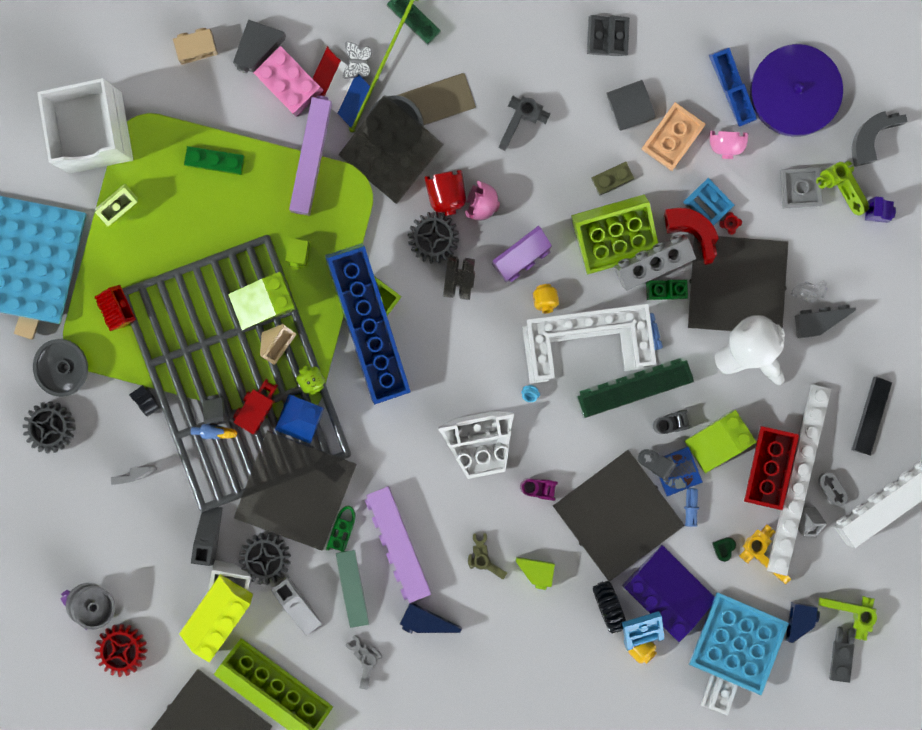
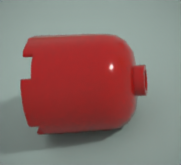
M457 170V175H453L451 171L433 175L434 179H430V176L424 177L430 205L434 211L445 213V216L456 214V210L461 209L465 205L466 194L462 170Z

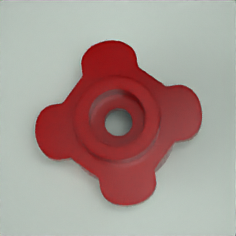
M728 212L726 218L720 221L719 226L726 229L728 234L733 235L736 233V229L742 225V220L738 219L732 212Z

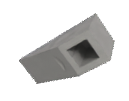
M290 577L271 589L282 607L305 635H308L322 625Z

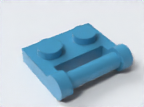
M709 178L683 201L686 206L689 205L694 211L705 216L713 226L735 206ZM697 196L716 215L714 218H711L694 201Z
M659 611L622 622L624 645L627 651L641 644L655 640H664L662 616Z

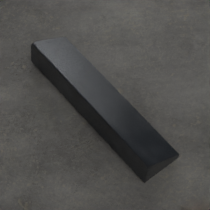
M873 377L853 443V451L871 456L892 382L879 377Z

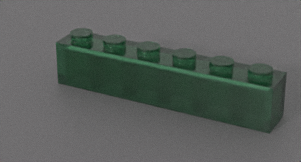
M679 358L670 361V366L664 367L661 364L652 367V372L645 373V370L634 373V378L627 379V376L616 379V384L610 386L608 382L597 385L598 390L591 391L588 388L579 391L580 395L576 396L583 418L693 383L694 379L688 361H682Z

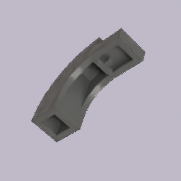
M886 111L880 112L867 120L858 129L852 143L854 167L870 164L877 160L874 147L876 135L883 129L904 125L908 122L906 114L899 115V113L888 115L887 118Z

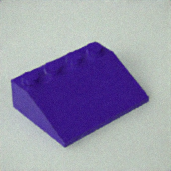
M663 545L622 585L650 614L660 612L663 627L678 642L696 626L712 606L715 598Z

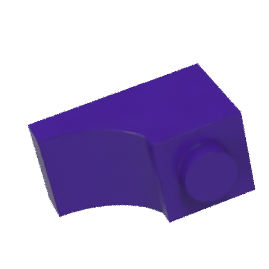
M874 197L868 200L869 210L865 213V221L888 223L892 221V218H895L896 207H893L894 201L885 200L883 197Z

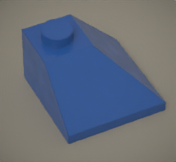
M288 394L275 430L311 444L325 408Z

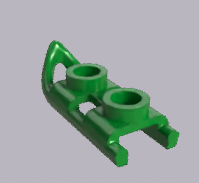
M345 506L339 511L326 550L329 551L330 548L341 552L346 550L356 517L353 507ZM346 509L351 510V522L340 518ZM336 529L339 530L337 537H334ZM344 532L347 533L345 540L342 539Z

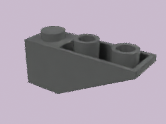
M850 305L838 306V310H831L830 307L819 308V312L812 313L811 309L800 311V314L795 316L798 338L822 335L856 311V307L850 308Z
M216 507L201 512L193 543L191 564L214 565L223 507Z

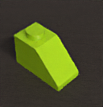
M516 557V563L529 581L535 585V588L547 590V587H552L554 563Z

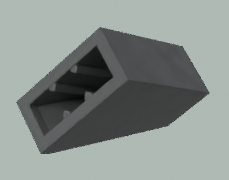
M248 20L233 61L237 70L243 73H248V71L254 72L286 39L285 32Z

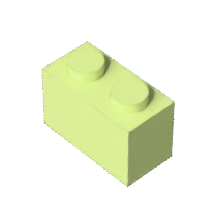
M124 184L97 206L95 213L107 226H110L138 202V197Z

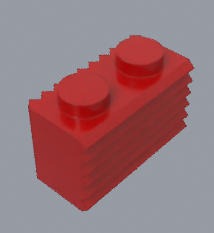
M121 285L109 287L95 296L94 299H96L97 306L101 310L110 331L124 328L136 320Z

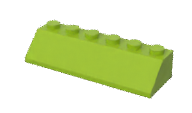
M242 638L214 673L217 678L287 730H318L333 709L331 704Z

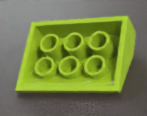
M644 194L571 215L587 275L613 268L615 265H618L619 261L626 258L631 259L638 252L648 251L658 243L650 202Z

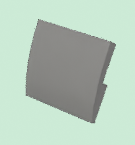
M157 467L130 468V475L111 477V485L142 479L156 471Z

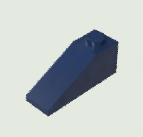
M412 602L409 603L400 622V625L403 626L402 629L411 634L413 631L416 633H460L462 630L461 626Z

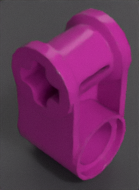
M526 478L521 482L520 489L527 496L555 501V487L558 485V482ZM527 482L534 484L532 492L528 493L525 491L524 486Z

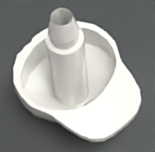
M753 315L743 319L731 331L729 345L715 354V362L718 369L724 374H732L748 368H760L763 374L768 376L776 385H781L784 383L785 378L777 357L784 347V329L765 316Z

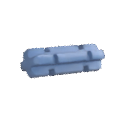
M650 313L654 349L659 350L663 348V345L659 340L660 334L657 323H655V315Z

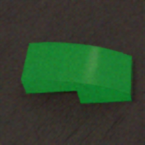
M647 281V300L688 299V281Z

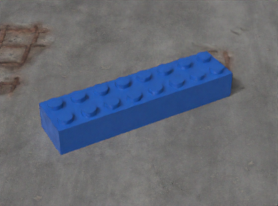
M361 243L325 255L372 402L375 405L411 393L365 246Z

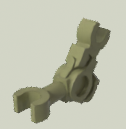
M473 534V541L476 543V546H473L475 556L472 559V554H469V568L487 569L499 578L504 579L507 572L492 564L488 557L487 545H484L487 540V534H483L484 538L482 541H478L476 534Z

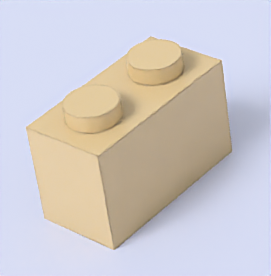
M199 28L195 30V33H181L177 35V38H173L178 60L182 65L218 55L213 33L210 29Z

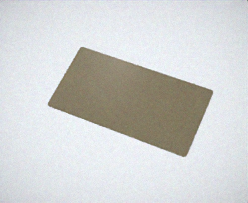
M465 73L398 95L406 97L416 104L422 114L423 125L476 108Z

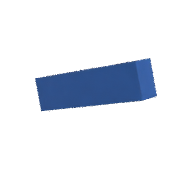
M724 48L709 54L738 126L740 127L757 120L745 84H742L730 48Z

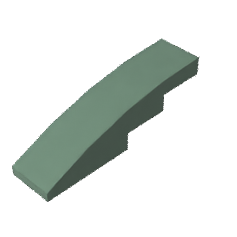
M355 550L336 553V559L350 628L369 625Z

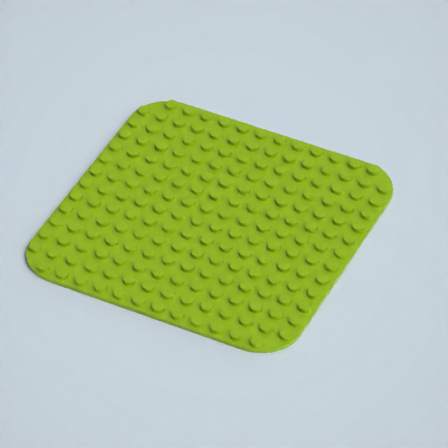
M156 113L141 114L128 120L127 125L133 161L107 166L96 207L124 184L138 197V202L110 226H107L94 213L64 324L63 339L74 342L82 349L88 362L89 372L155 389L131 324L126 325L124 328L110 331L101 310L97 306L96 299H94L95 296L109 287L121 285L123 289L261 236L269 235L326 384L344 313L325 255L361 243L363 244L373 206V192L366 176L349 163L322 156L310 216L291 213L289 208L301 154L300 150ZM187 146L244 155L242 175L185 166ZM289 238L304 240L310 243L306 266L301 265V268L290 267V263L285 261ZM265 244L254 247L264 276L267 277L275 274ZM247 250L236 254L247 285L258 281ZM229 257L219 260L218 262L229 292L232 293L239 290L240 286ZM211 264L201 267V272L223 331L226 332L234 329ZM190 271L182 274L205 338L217 335L194 272ZM175 277L164 281L187 344L191 345L199 342ZM157 284L147 287V292L169 351L172 352L180 349ZM139 291L129 294L128 296L151 358L154 359L162 356ZM292 315L282 318V324L297 334L290 343L299 369L306 365L310 366ZM274 322L263 326L264 331L275 327ZM256 329L245 332L262 381L264 382L265 379H268L269 383L275 385L276 383L268 361L260 356L261 342ZM238 336L227 339L246 393L248 391L252 392L253 389L258 391ZM220 342L210 345L209 348L231 408L236 410L243 407ZM202 349L192 352L191 355L206 396L218 395ZM284 352L277 361V366L286 390L297 387ZM184 356L173 359L186 397L200 401ZM166 363L155 366L163 390L177 395ZM278 388L273 395L279 394ZM320 391L313 395L308 393L311 402L318 405L322 399ZM301 394L295 395V397L302 399ZM283 401L276 402L272 406L277 421L284 407Z

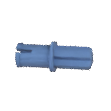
M688 488L686 490V506H684V509H686L685 526L697 527V510H699V507H697L698 489Z

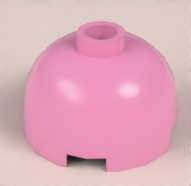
M710 131V146L715 153L722 155V159H733V155H739L746 149L749 133L743 132V136H739L740 132L719 131L718 135H715V131Z
M477 181V186L473 185L468 194L466 203H470L469 210H465V214L468 218L480 221L491 217L494 212L498 211L500 206L496 190L484 182Z

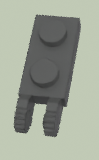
M837 627L836 638L833 642L829 678L832 681L850 683L855 629L849 628L846 643L842 642L843 628Z

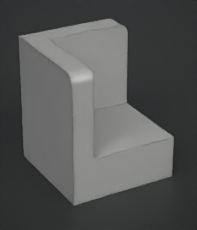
M803 507L798 530L803 537H817L827 523L816 507Z

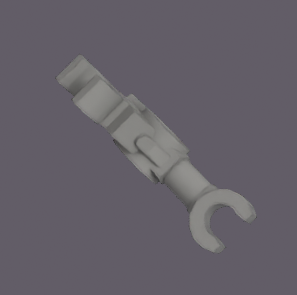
M354 635L353 639L356 641V645L351 646L349 643H346V647L349 650L355 651L354 655L362 664L363 674L359 688L367 690L371 669L377 664V659L382 658V655L375 647H371L373 652H370L365 644L361 646L360 639Z

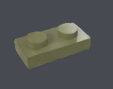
M623 162L593 176L591 179L598 194L601 195L634 180V177L627 162Z

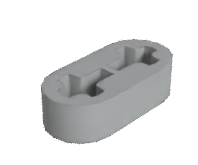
M832 473L821 474L818 483L828 500L835 506L846 504L848 495L837 477ZM825 477L832 478L830 483L833 486V488H831L827 484L824 485V482L826 481ZM834 490L837 494L843 495L841 497V502L834 501V498H836V495L833 492Z

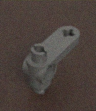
M513 95L508 107L516 111L498 148L506 151L521 119L529 120L533 123H536L538 120L546 125L551 113L542 110L544 106L536 103L532 98L523 96L522 99H519ZM525 105H530L533 108V111L531 113H525L522 110V107Z

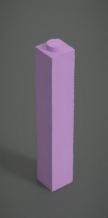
M318 95L317 98L312 97L289 208L291 213L310 216L332 108L331 101L325 96Z

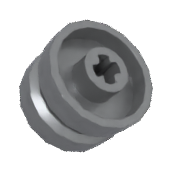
M83 583L72 589L67 596L65 605L71 620L90 630H96L108 624L115 611V603L111 594L93 583Z

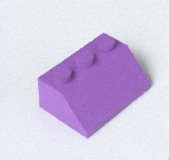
M538 225L492 261V265L505 282L508 280L513 282L520 276L519 272L525 268L527 271L535 265L534 260L538 257L543 259L551 253L549 249L552 245Z

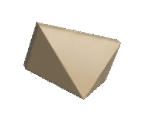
M283 324L262 332L260 356L275 365L297 334Z

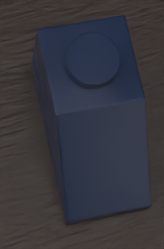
M791 602L786 641L794 643L815 627L816 622L818 623L820 618L818 607Z

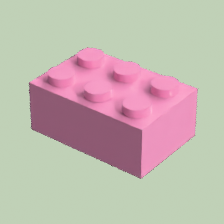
M281 46L253 72L296 117L311 104L312 97L317 98L324 91Z

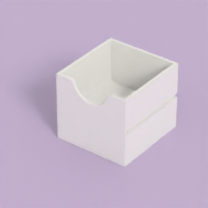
M104 78L37 92L50 164L71 174L133 161L122 92Z

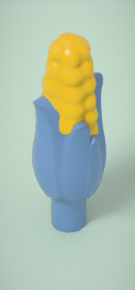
M202 424L201 427H191V435H200L203 439H228L237 436L235 429Z

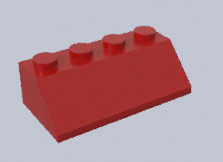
M760 426L744 502L783 510L799 434Z

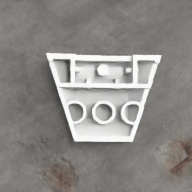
M490 411L455 418L438 427L467 479L506 471L514 413Z

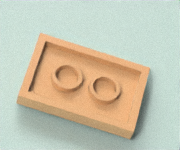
M675 102L641 150L670 171H673L706 124Z

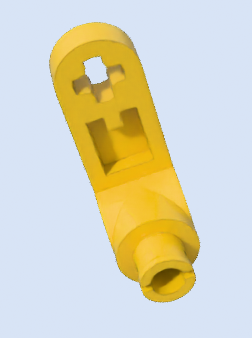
M767 524L761 531L757 529L752 536L746 539L745 544L742 546L745 550L739 557L747 564L754 557L767 568L769 558L764 553L772 543L770 538L776 532ZM758 540L760 542V548L757 551H754L752 549V543ZM771 572L785 585L791 580L788 575L784 576Z

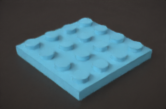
M716 593L688 665L753 693L762 695L789 623L723 594Z

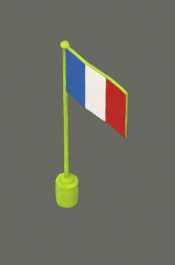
M410 0L371 86L359 74L355 78L344 79L343 72L347 64L338 59L328 46L312 79L324 90L319 96L328 97V100L332 103L331 109L350 126L349 131L351 133L356 132V125L414 0Z

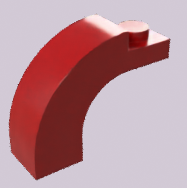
M666 209L663 217L667 234L687 232L693 235L700 243L704 264H712L717 256L715 245L719 239L712 223L705 216L691 209Z

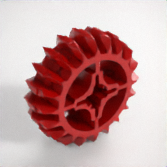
M115 624L112 626V630L107 628L105 629L106 634L101 633L99 635L102 640L96 641V644L101 646L94 649L95 652H100L95 658L102 659L98 665L102 666L105 664L104 671L107 672L111 669L110 675L112 676L116 671L118 677L123 675V671L126 676L130 675V670L135 673L137 667L143 665L140 660H146V656L142 655V653L148 652V649L142 648V646L146 645L147 642L140 641L144 635L140 634L137 636V628L131 632V625H128L125 630L124 624H120L119 629ZM115 635H124L131 640L129 642H122ZM109 640H111V645L113 648L112 653L110 655L107 654V644ZM126 645H128V647L125 648L123 653H118L114 655L116 652H118V650L121 647H125ZM135 645L136 654L132 661L130 648ZM119 658L126 662L127 665H118L111 660Z

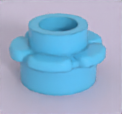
M534 385L524 386L521 391L522 398L527 402H535L540 396L538 388Z

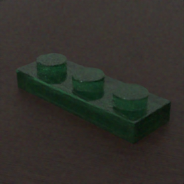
M390 0L387 3V7L397 17L402 19L410 0ZM413 4L404 23L426 45H429L441 33V30Z

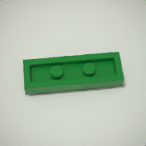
M187 146L184 165L242 175L245 156Z

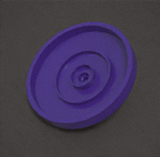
M802 44L780 47L768 54L753 74L750 86L752 106L758 118L776 133L791 137L813 134L825 127L835 117L843 99L841 74L832 59L817 48Z

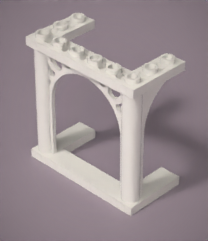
M648 304L526 320L527 326L522 327L530 384L548 382L549 379L555 378L550 344L552 342L619 334L624 371L644 369V366L657 365Z

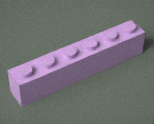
M389 486L367 494L368 499H365L368 510H372L375 517H372L375 528H380L382 535H379L382 545H386L389 553H386L389 563H394L396 571H393L396 581H401L403 589L400 590L404 600L408 599L409 603L431 595L430 588Z

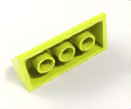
M220 574L179 635L194 654L210 663L250 606L253 593Z

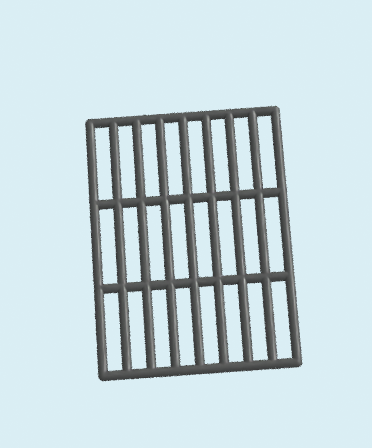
M269 235L261 236L122 289L136 318L130 324L201 512L211 510L317 470L314 467L316 462H313L306 442L297 439L306 466L295 469L283 434L275 430L278 421L272 407L267 416L288 472L277 476L259 428L254 436L270 479L259 483L239 426L233 423L235 420L233 416L237 409L232 410L209 348L210 345L220 342L243 405L245 404L243 399L247 393L227 342L229 338L238 336L259 391L263 381L245 332L256 329L261 342L264 325L274 322L275 327L282 324V318L292 315L310 366L319 368L297 307L294 311L242 330L228 295L230 292L218 261L229 257L241 289L247 286L236 254L247 250L256 277L260 280L265 278L254 247L262 244L266 246L275 273L281 272L291 294ZM209 264L213 268L234 325V329L226 332L223 331L200 269ZM190 271L194 272L217 334L207 339L182 274ZM174 277L199 341L188 345L164 282ZM155 284L158 286L180 345V349L172 352L169 351L146 289ZM137 291L141 295L162 352V356L154 359L151 358L128 296ZM289 344L284 352L297 387L286 390L277 363L273 365L268 361L279 394L273 395L271 399L275 403L283 401V404H285L288 394L293 396L301 394L303 400L311 402L309 394L302 391L296 380L300 372ZM202 349L219 398H225L229 417L228 422L230 427L237 431L235 441L252 486L241 490L223 439H215L234 493L223 496L201 436L192 435L216 498L207 503L204 501L181 439L191 435V427H201L204 422L196 424L173 359L184 356L203 407V401L208 400L191 355L192 352ZM162 363L167 365L189 425L188 428L178 431L155 366ZM324 383V388L320 390L342 452L331 455L319 423L315 435L322 453L330 457L323 467L351 456V451ZM264 389L262 394L268 396L266 389ZM218 422V423H214V424H211V425H216V426H218V424H221V423H223V422Z

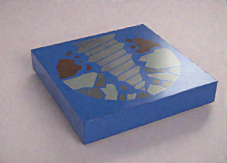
M689 447L664 456L677 464L667 481L659 477L667 497L703 483Z

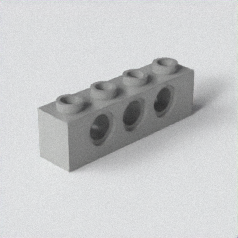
M678 234L671 237L668 242L657 243L648 251L638 252L631 259L626 258L619 261L618 265H615L614 268L622 287L628 291L695 260L696 257L689 239L685 235ZM675 249V254L668 257L669 251ZM654 257H658L657 263L651 265V260ZM637 265H641L640 270L636 273H633L634 267Z

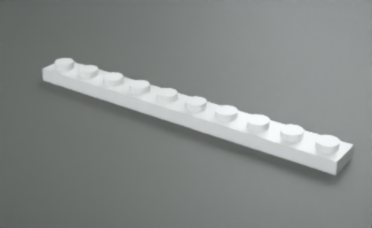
M814 384L810 387L783 510L780 512L767 571L784 576L788 574L831 389Z

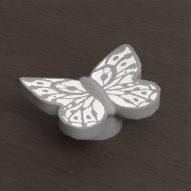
M346 42L345 49L350 58V63L343 72V78H355L358 74L362 77L370 76L371 70L367 61L372 56L371 48L364 46L360 49L357 44Z

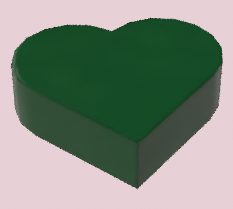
M725 537L712 542L717 558L723 562L730 560L731 552L736 548L735 540Z

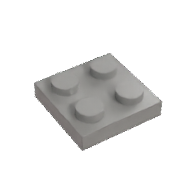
M820 167L780 170L782 208L822 206L821 188L818 187L821 182L816 183V179L820 177Z

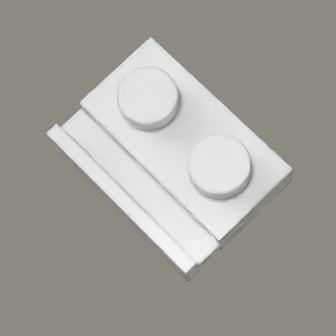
M711 674L700 706L728 716L738 686Z

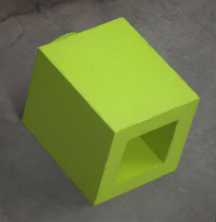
M289 238L285 261L290 263V267L301 268V265L306 266L310 246L308 241Z

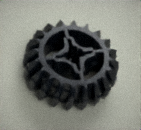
M609 581L597 583V585L593 586V593L604 622L610 633H618L623 630L622 622L626 621L618 597Z

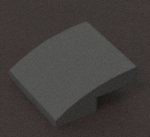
M590 15L588 19L587 54L627 56L630 18L613 15L610 17Z
M643 80L606 93L620 131L656 118Z

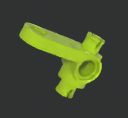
M850 161L845 163L838 162L823 170L820 177L816 179L817 184L821 182L818 185L819 188H832L837 185L854 214L862 215L869 210V203L852 174L854 166L849 168L852 165Z
M862 596V604L857 605L819 597L818 605L853 613V628L856 629V639L867 641L868 632L873 631V626L877 621V609L873 608L874 598ZM864 612L869 613V618L866 621L861 619V615Z

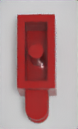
M265 379L259 391L255 389L252 392L248 391L243 399L245 404L242 409L238 408L233 416L235 418L233 423L256 435L275 403L271 398L278 385H273L269 383L268 379ZM264 389L270 392L268 396L262 394Z

